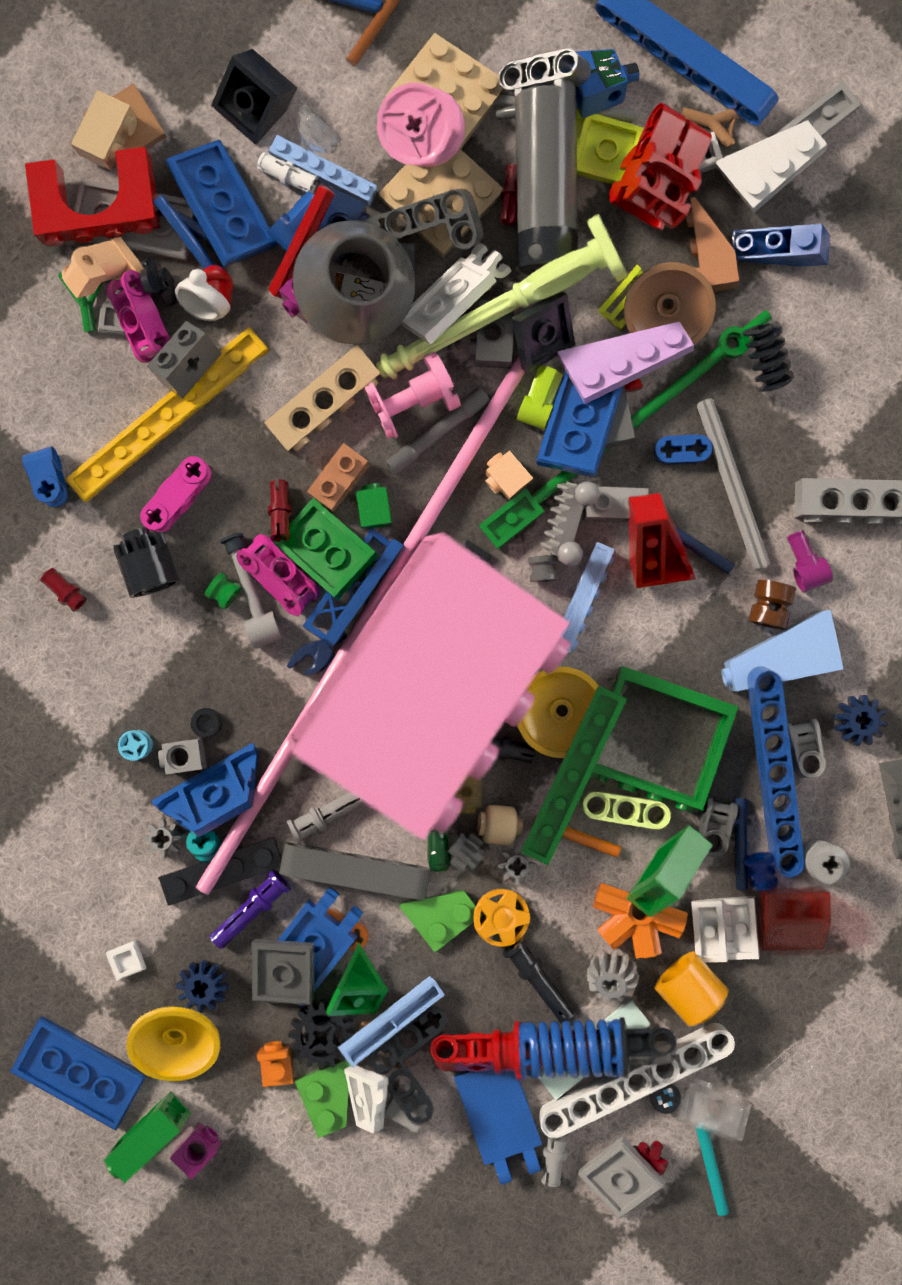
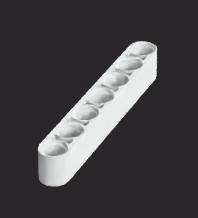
M712 1023L677 1040L676 1056L666 1072L656 1071L657 1065L630 1066L628 1078L607 1077L603 1075L562 1095L557 1100L554 1099L547 1102L539 1111L541 1129L550 1138L562 1137L727 1057L734 1050V1038L725 1026L719 1023ZM724 1034L725 1040L721 1045L713 1046L711 1044L715 1035ZM668 1044L657 1050L665 1052L669 1050L671 1046ZM694 1047L698 1049L694 1058H684V1053L688 1048ZM635 1074L643 1076V1080L639 1085L634 1086L628 1083L630 1077ZM611 1087L616 1089L613 1097L609 1099L601 1097V1093L605 1088ZM578 1101H586L589 1104L587 1109L582 1112L575 1111L573 1107ZM552 1114H557L561 1117L560 1122L555 1125H549L545 1121Z

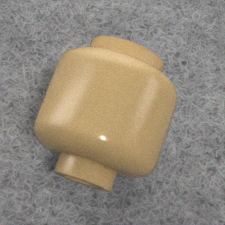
M488 805L484 812H479L477 834L482 836L485 843L511 845L516 836H521L523 819L517 817L514 807Z

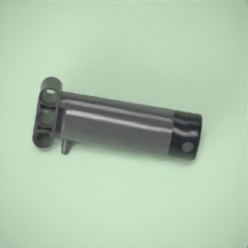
M562 49L512 61L505 64L499 73V83L502 88L515 95V105L497 110L496 118L498 120L515 118L519 271L527 275H531L553 260L579 250L575 87L583 85L589 79L591 66L585 58L571 49Z

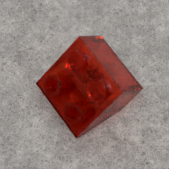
M821 887L760 889L762 950L824 949L831 926L829 891Z

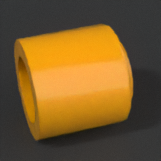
M694 951L676 960L660 976L654 987L688 1026H696L712 1018L723 1006L729 992L723 982Z

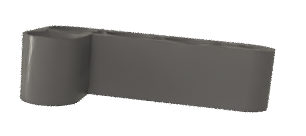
M463 188L450 190L363 221L378 227L385 225L387 232L396 239L446 223L452 243L460 249H468L479 244L484 234L474 197L468 190ZM455 195H459L463 200L464 206L461 212L456 211L452 206V199ZM427 205H431L435 210L433 221H429L424 215V209ZM399 214L403 215L407 220V228L404 231L397 225ZM464 225L471 228L473 232L470 242L465 241L461 236V230Z

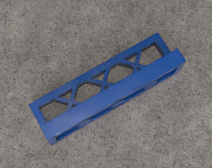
M373 528L370 529L363 541L368 544L374 538L387 547L381 557H377L373 561L377 563L371 571L370 566L366 569V579L353 583L348 589L350 601L347 606L334 608L332 595L327 591L302 626L331 647L334 646L404 546L395 539L392 541L388 540ZM360 586L353 596L352 587ZM329 600L330 609L322 610V608ZM342 611L336 620L335 612ZM331 613L333 626L327 634L312 625L319 614Z

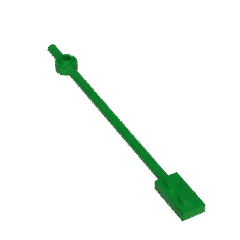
M764 310L743 328L732 326L725 329L718 339V348L631 416L633 429L638 427L724 357L735 359L742 356L748 349L745 344L750 341L751 337L743 336V331L770 322L772 320L771 314ZM728 340H735L737 348H730ZM610 448L604 449L603 454H604L607 450H609ZM562 471L533 495L525 488L478 527L498 550L545 512L539 504L559 489L557 487L558 484L570 481L577 474Z

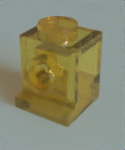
M468 774L455 792L454 796L463 801L459 813H475L476 807H482V777L476 780ZM464 786L472 788L473 792L470 797L461 795V789Z

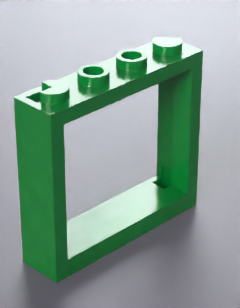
M620 666L611 691L621 695L625 682H629L720 714L692 797L596 763L590 777L605 783L608 778L620 781L619 788L633 793L636 792L637 788L648 791L646 797L664 803L665 798L677 801L675 807L692 813L694 808L703 811L738 706L625 666Z

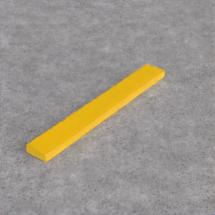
M250 326L220 350L221 355L184 398L170 391L65 478L83 502L87 503L269 352L267 346Z

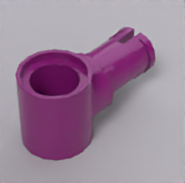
M804 530L787 536V540L797 560L795 562L796 567L793 568V575L799 589L805 593L832 582L833 575L828 562L824 557L819 558L817 554L813 553Z

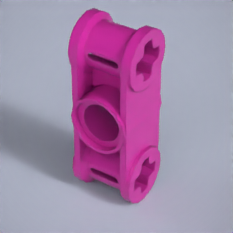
M129 270L122 275L120 280H113L108 283L106 294L117 314L120 326L132 347L134 356L140 362L146 364L151 362L171 338L163 325L159 311L151 296L142 287L140 274L137 271ZM161 340L163 341L162 344L156 345V343L160 342ZM147 346H148V348H146L145 350L141 351V348H142V347H147Z
M195 456L183 460L174 473L161 484L152 499L143 507L140 515L142 524L152 531L166 532L177 519L189 509L199 493L209 483L212 472L207 463ZM193 467L199 469V471L201 472V475L199 477H196L192 474V472H190V470ZM154 513L160 514L159 516L162 521L159 524L154 522V518H152Z
M257 535L247 549L242 548L237 552V560L241 567L249 572L265 590L280 602L289 614L293 616L301 615L304 607L310 601H315L319 598L320 590L315 582L308 578L266 535Z

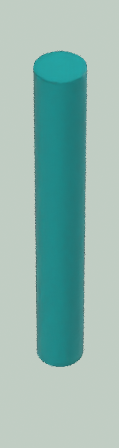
M699 1122L695 1124L717 1215L724 1216L729 1214V1209L707 1122Z

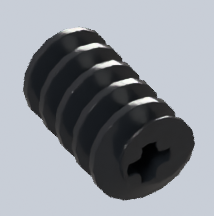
M765 323L757 325L742 333L745 337H753L745 346L746 348L756 349L748 357L751 360H759L751 368L753 371H762L761 374L754 378L755 382L765 383L758 389L761 392L780 389L794 379V373L789 370L791 368V361L786 359L788 350L783 348L786 341L784 337L780 336L783 329L777 324Z

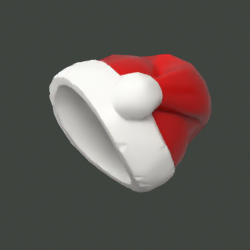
M210 265L203 270H192L190 276L180 282L175 289V295L179 304L185 311L197 319L216 321L226 316L230 311L233 281L229 273L218 265Z

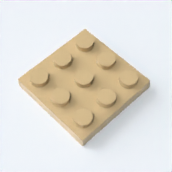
M434 33L388 91L384 99L395 88L407 83H424L451 95L461 107L465 120L464 139L458 150L459 152L492 109L497 98L505 92V89L499 83V75Z
M460 150L449 161L435 167L406 164L378 193V197L391 210L450 190L463 188L468 190L474 197L479 217L481 218L501 197L500 193L504 188ZM455 195L452 199V206L456 211L461 212L464 206L463 200L459 195ZM427 205L424 209V215L429 221H433L435 218V210L431 205ZM399 214V217L407 223L406 218ZM446 223L417 232L443 258L455 246L450 239ZM464 225L461 230V236L463 237L471 228Z

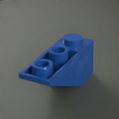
M823 224L733 230L732 247L736 253V261L798 267L828 265L831 235Z

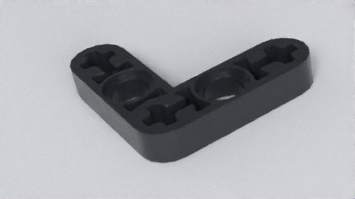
M436 1006L426 1009L370 1053V1064L375 1073L384 1076V1074L389 1073V1070L383 1063L376 1064L378 1060L377 1053L380 1051L384 1054L391 1053L389 1062L393 1068L397 1064L401 1066V1069L393 1071L388 1077L387 1090L406 1118L416 1126H423L432 1119L433 1104L404 1062L445 1031L447 1016L441 1008ZM430 1014L434 1018L437 1016L441 1017L439 1028L435 1029L434 1026H430L425 1030V1034L428 1036L425 1039L422 1038L420 1030L414 1026L416 1023H419L421 1028L428 1023L427 1016ZM413 1032L417 1036L418 1041L413 1048L407 1049L400 1044V1037L403 1033ZM398 1076H406L410 1080V1088L405 1093H398L392 1087L394 1079ZM415 1090L419 1092V1095L414 1096L420 1106L423 1104L428 1106L425 1110L426 1117L423 1119L419 1115L416 1117L412 1116L414 1107L410 1101L406 1105L401 1101L409 1098Z

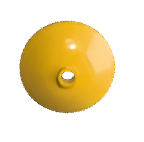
M558 666L550 674L544 670L535 674L526 687V690L535 695L534 701L526 715L517 724L525 741L536 751L546 756L565 758L597 690L598 684L583 671L566 666ZM559 705L567 707L568 713L565 716H560L557 713L556 709Z
M165 1007L150 1011L136 1020L128 1032L126 1050L132 1064L142 1073L164 1081H183L203 1074L215 1063L220 1051V1036L212 1021L203 1014L188 1008Z

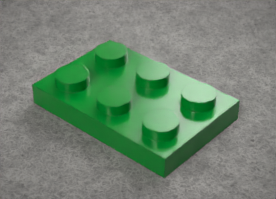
M314 498L289 524L290 539L284 542L281 535V542L273 541L278 548L336 600L343 596L379 556Z

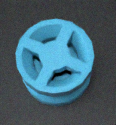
M142 730L128 731L119 738L118 750L121 756L130 761L147 757L153 748L152 738L147 732Z

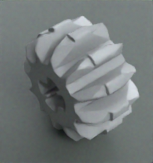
M616 949L612 954H608L603 950L600 957L593 956L590 966L587 968L586 977L587 981H589V990L596 991L598 999L604 996L608 997L610 1003L614 998L623 1002L626 996L632 997L639 982L636 962L629 961L628 953L622 956L618 955Z

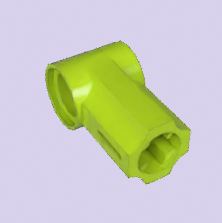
M540 366L532 382L529 394L525 395L516 420L545 431L563 374L554 368Z

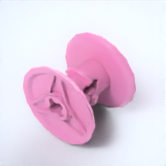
M407 83L395 88L383 100L377 117V132L381 145L392 158L403 164L435 167L446 163L458 152L464 139L465 120L461 107L448 93L432 88L424 83Z

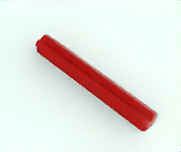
M320 185L317 188L273 278L269 291L275 297L282 298L279 289L288 280L293 278L295 263L301 249L317 232L334 198L333 191L325 186Z

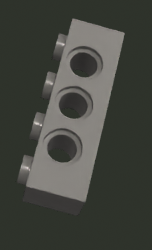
M802 478L795 482V518H804V523L819 524L822 523V519H834V524H852L853 519L864 520V525H881L883 520H894V525L902 526V480ZM824 495H829L834 500L832 510L824 506ZM855 495L863 499L864 507L862 510L857 509L853 504ZM885 496L893 500L894 507L892 511L886 509L883 504Z

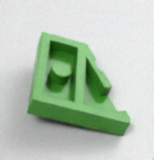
M465 890L450 892L449 894L426 897L425 900L405 901L399 904V907L431 949L436 952L474 922L473 916L476 905Z
M346 1059L344 1061H337L333 1068L329 1064L323 1067L322 1070H315L295 1080L318 1138L347 1126L349 1089L344 1069L351 1065Z

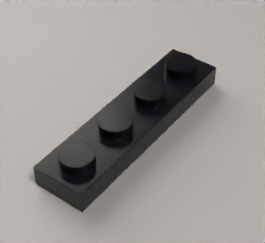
M275 837L237 849L211 891L280 868L282 857ZM199 862L158 877L168 906L205 894L199 891L196 885L210 862Z

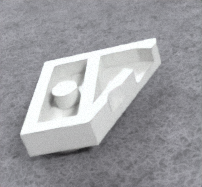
M357 1065L353 1068L351 1066L345 1068L344 1071L356 1126L374 1134L384 1127L388 1087L387 1077Z

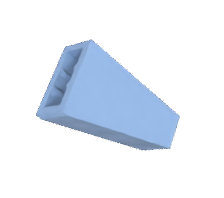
M831 610L817 612L792 625L787 630H783L725 661V668L721 671L724 685L726 687L729 686L730 691L748 689V675L753 668L758 666H765L776 672L781 677L782 682L842 670L843 664ZM770 675L760 678L759 687L770 684Z

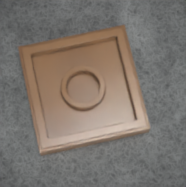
M134 83L112 96L129 104L137 117L136 129L131 136L127 137L123 145L124 149L144 146L148 149L167 138Z

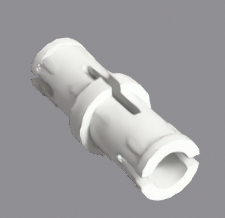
M267 152L261 154L257 163V170L279 179L280 183L285 186L291 185L306 193L308 191L312 194L314 193L318 185L319 178L301 170L290 161L285 162Z

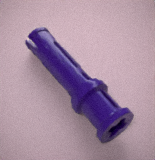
M272 870L269 873L270 877L264 883L250 891V898L209 935L211 941L218 948L224 949L259 913L269 911L276 899L284 892L288 893L291 890L289 883L281 874Z

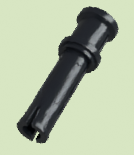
M522 937L515 944L508 946L502 955L505 958H509L519 971L518 976L523 980L529 981L560 1024L565 1021V1018L569 1021L575 1015V1010L571 1008L543 971L541 959L535 958L525 945V938Z

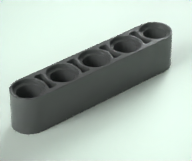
M291 842L284 843L279 874L288 877L417 900L426 899L431 873L430 868L420 865Z

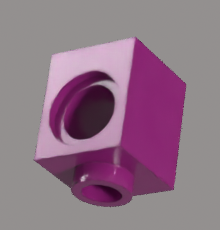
M199 1122L174 1149L169 1159L192 1180L217 1153L221 1142L218 1140L219 1135L212 1127L208 1125L204 1127ZM191 1144H201L204 1147L205 1152H194L191 1148Z

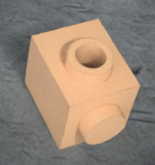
M510 450L505 455L499 452L487 462L489 468L486 470V476L488 479L485 482L495 494L501 492L508 501L533 480V477Z

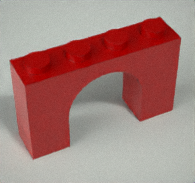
M146 147L115 151L119 178L118 194L114 202L107 209L92 215L80 214L69 208L64 171L55 159L25 163L34 236L43 245L57 247L63 245L65 241L75 240L76 242L84 243L92 241L93 237L118 238L123 236V233L148 234L153 229L161 228L160 216L157 213L158 208L153 202L157 199L152 157Z

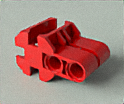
M659 103L651 112L637 145L623 159L620 169L622 171L625 170L621 181L614 182L610 189V203L657 231L663 230L665 224L670 229L676 228L687 216L691 207L690 204H685L689 193L698 191L702 182L699 168L710 145L711 133L690 119L686 120L685 116L665 103Z

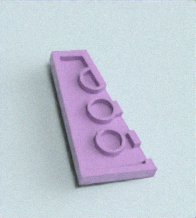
M679 321L557 351V354L584 404H587L693 352L694 344Z

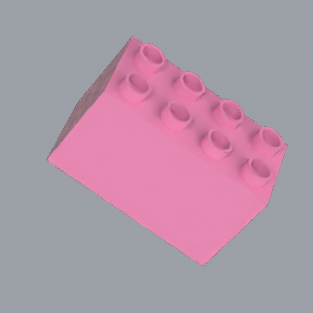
M440 533L426 536L289 735L288 742L294 755L419 838L424 840L431 828L444 833L454 822L461 810L463 801L454 796L465 777L469 774L476 780H479L496 759L499 748L490 743V740L503 721L514 727L530 709L535 695L526 690V687L538 669L541 668L550 674L558 667L567 654L570 642L561 635L570 622L445 534Z

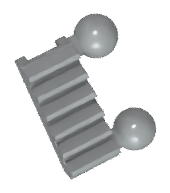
M565 482L557 485L563 493L562 495L554 496V499L560 504L558 507H551V511L556 514V518L548 519L547 522L553 526V529L544 532L550 540L542 542L541 546L547 552L559 556L560 561L567 566L578 564L583 557L582 548L574 542L583 507L594 505L600 496L598 487L592 482H583L579 485Z

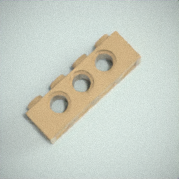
M356 345L267 419L264 424L287 451L293 448L297 452L310 441L307 435L316 428L318 432H321L333 422L329 417L338 409L343 413L356 402L352 398L360 390L366 394L365 387L369 386L371 382L376 386L379 382L375 378L380 372L362 349ZM344 373L351 374L355 379L354 388L351 390L341 388L338 381L340 375ZM324 392L331 396L332 406L329 409H320L316 405L315 398L319 393ZM297 412H304L309 416V425L304 429L296 428L292 423V417Z

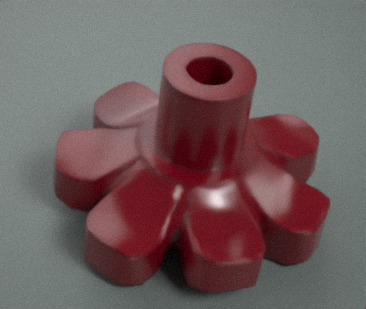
M654 1140L650 1147L645 1142H640L638 1146H633L659 1175L665 1173L668 1161L661 1157L664 1147L659 1141Z

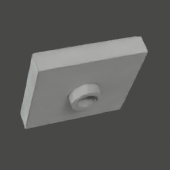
M624 1136L583 1165L578 1172V1175L619 1219L665 1186V1180Z

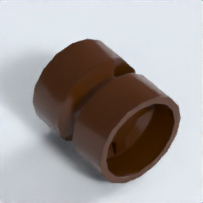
M757 580L754 597L758 601L751 606L748 622L769 628L787 630L791 614L787 607L793 604L796 587L776 581ZM769 604L775 605L774 611L769 610Z

